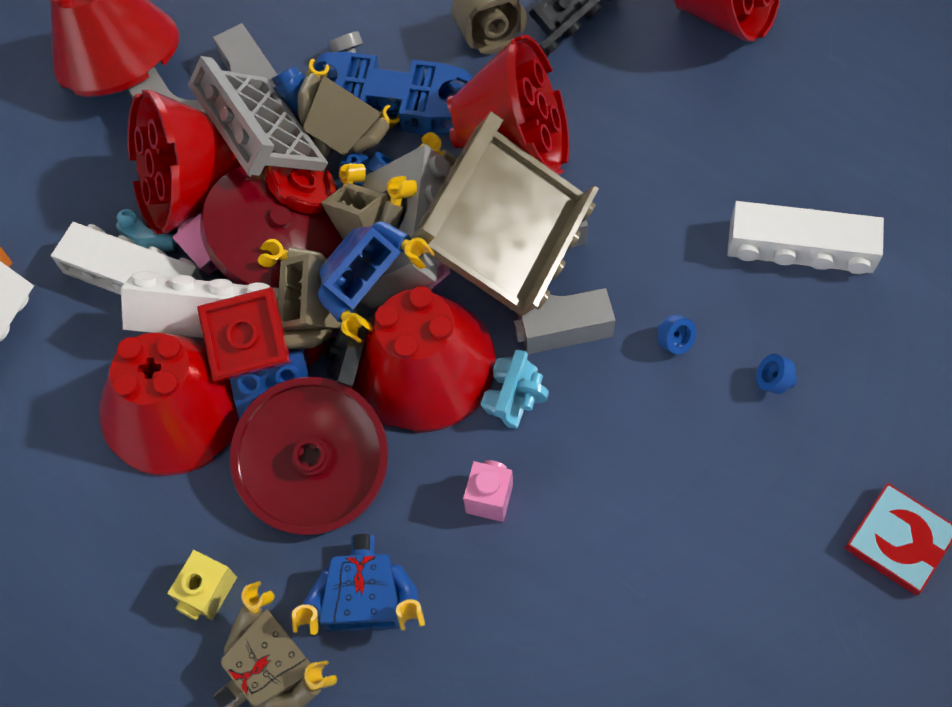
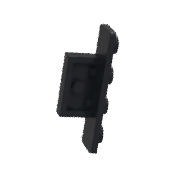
M541 0L530 10L528 14L548 36L540 44L546 57L560 46L556 40L562 35L568 39L582 26L578 21L583 16L589 20L603 7L600 4L601 0Z

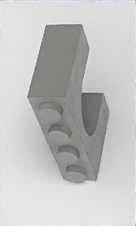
M242 23L213 37L220 58L229 72L265 77L275 87L271 78L276 76L277 73ZM155 67L147 71L148 79L128 88L132 99L135 94H142V90H153L205 112L198 100H186L172 94Z
M424 144L366 175L363 187L386 194L390 201L391 197L387 191V183L391 178L406 176L407 180L416 181V194L411 198H402L401 206L404 207L402 213L406 212L399 227V230L412 237L448 176L450 163L428 145ZM405 251L400 253L360 302L370 309H374L383 305L390 297L397 293L413 290L418 286L426 287L435 283L439 260L429 253H424L419 258L426 267L419 269L407 257Z
M586 220L581 222L578 228L581 235L573 247L587 244L588 224ZM603 288L568 296L549 295L540 309L534 308L522 316L517 313L518 320L513 321L517 342H524L526 352L533 354L611 338L614 334L616 320L607 289Z

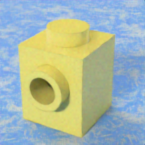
M193 550L167 594L178 602L175 609L196 621L200 615L213 621L235 583L237 576L229 567Z

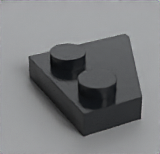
M363 317V318L366 319L367 321H369V322L371 321V319H368V318H366V317ZM361 326L357 333L358 338L362 340L361 343L344 334L340 327L337 337H332L328 344L325 358L329 359L330 362L326 373L338 384L350 388L353 386L368 331L364 326Z

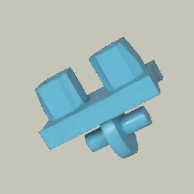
M516 350L513 358L497 359L493 369V377L498 383H504L501 391L488 389L485 391L481 401V406L487 414L501 418L508 428L518 429L524 410L531 411L534 402H546L549 395L548 389L541 385L543 375L537 373V367L527 360L528 353L522 350Z

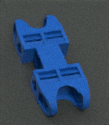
M354 52L323 53L319 55L315 64V70L319 72L325 70L326 66L324 65L326 64L333 66L334 68H329L327 78L380 112L386 105H390L391 107L386 112L387 116L397 117L399 115L402 132L424 135L429 132L436 135H450V129L454 127L452 122L446 121L452 120V116L445 102L449 96L455 95L473 78L467 71L444 63L412 60L409 73L379 69L377 55ZM453 80H458V81H461V82H463V83H465V84H459V83L452 82V81H453Z

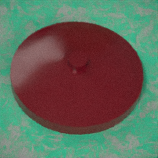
M266 165L260 175H249L243 167H238L221 177L211 188L204 203L200 218V230L204 247L210 259L222 274L232 282L242 285L264 283L272 288H279L280 264L283 260H278L272 267H264L258 263V258L261 254L273 255L269 251L260 249L266 240L275 239L279 241L285 250H289V247L316 251L322 253L328 259L343 239L326 211L318 214H304L292 210L279 202L270 192L266 183V171L269 167Z
M321 377L290 379L269 388L259 395L241 416L235 428L230 448L232 478L245 505L268 525L288 533L301 535H317L332 532L359 518L378 496L386 478L389 461L387 436L372 406L350 387Z

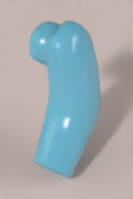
M124 209L117 214L118 222L116 223V228L120 235L131 239L136 245L147 249L152 246L163 252L176 251L177 243L173 238L174 233L154 234L152 229L147 228L136 217L133 210Z

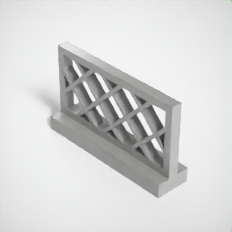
M200 56L188 86L247 174L260 175L265 165L316 171L325 170L328 162L278 93L273 89L267 78L223 71L213 58Z

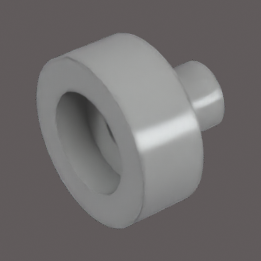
M354 31L328 42L332 52L356 53L355 48L361 46L363 41L359 31Z

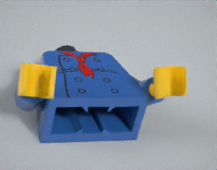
M380 221L368 227L354 228L319 269L322 282L318 290V298L338 322H342L341 330L344 334L361 343L362 340L357 336L359 328L364 326L370 331L373 330L372 323L357 313H352L353 309L400 253L405 251L407 257L417 268L423 269L426 267L419 257L424 253H430L432 256L435 254L423 238L417 237L411 240L408 234L386 222Z
M371 534L351 536V556L333 557L330 561V567L322 570L309 590L303 604L296 607L292 612L293 632L297 633V629L303 624H310L311 635L318 633L319 617L320 623L326 632L395 628L405 630L404 624L410 619H418L420 627L425 625L417 587L402 566L392 563L388 554H375V536Z

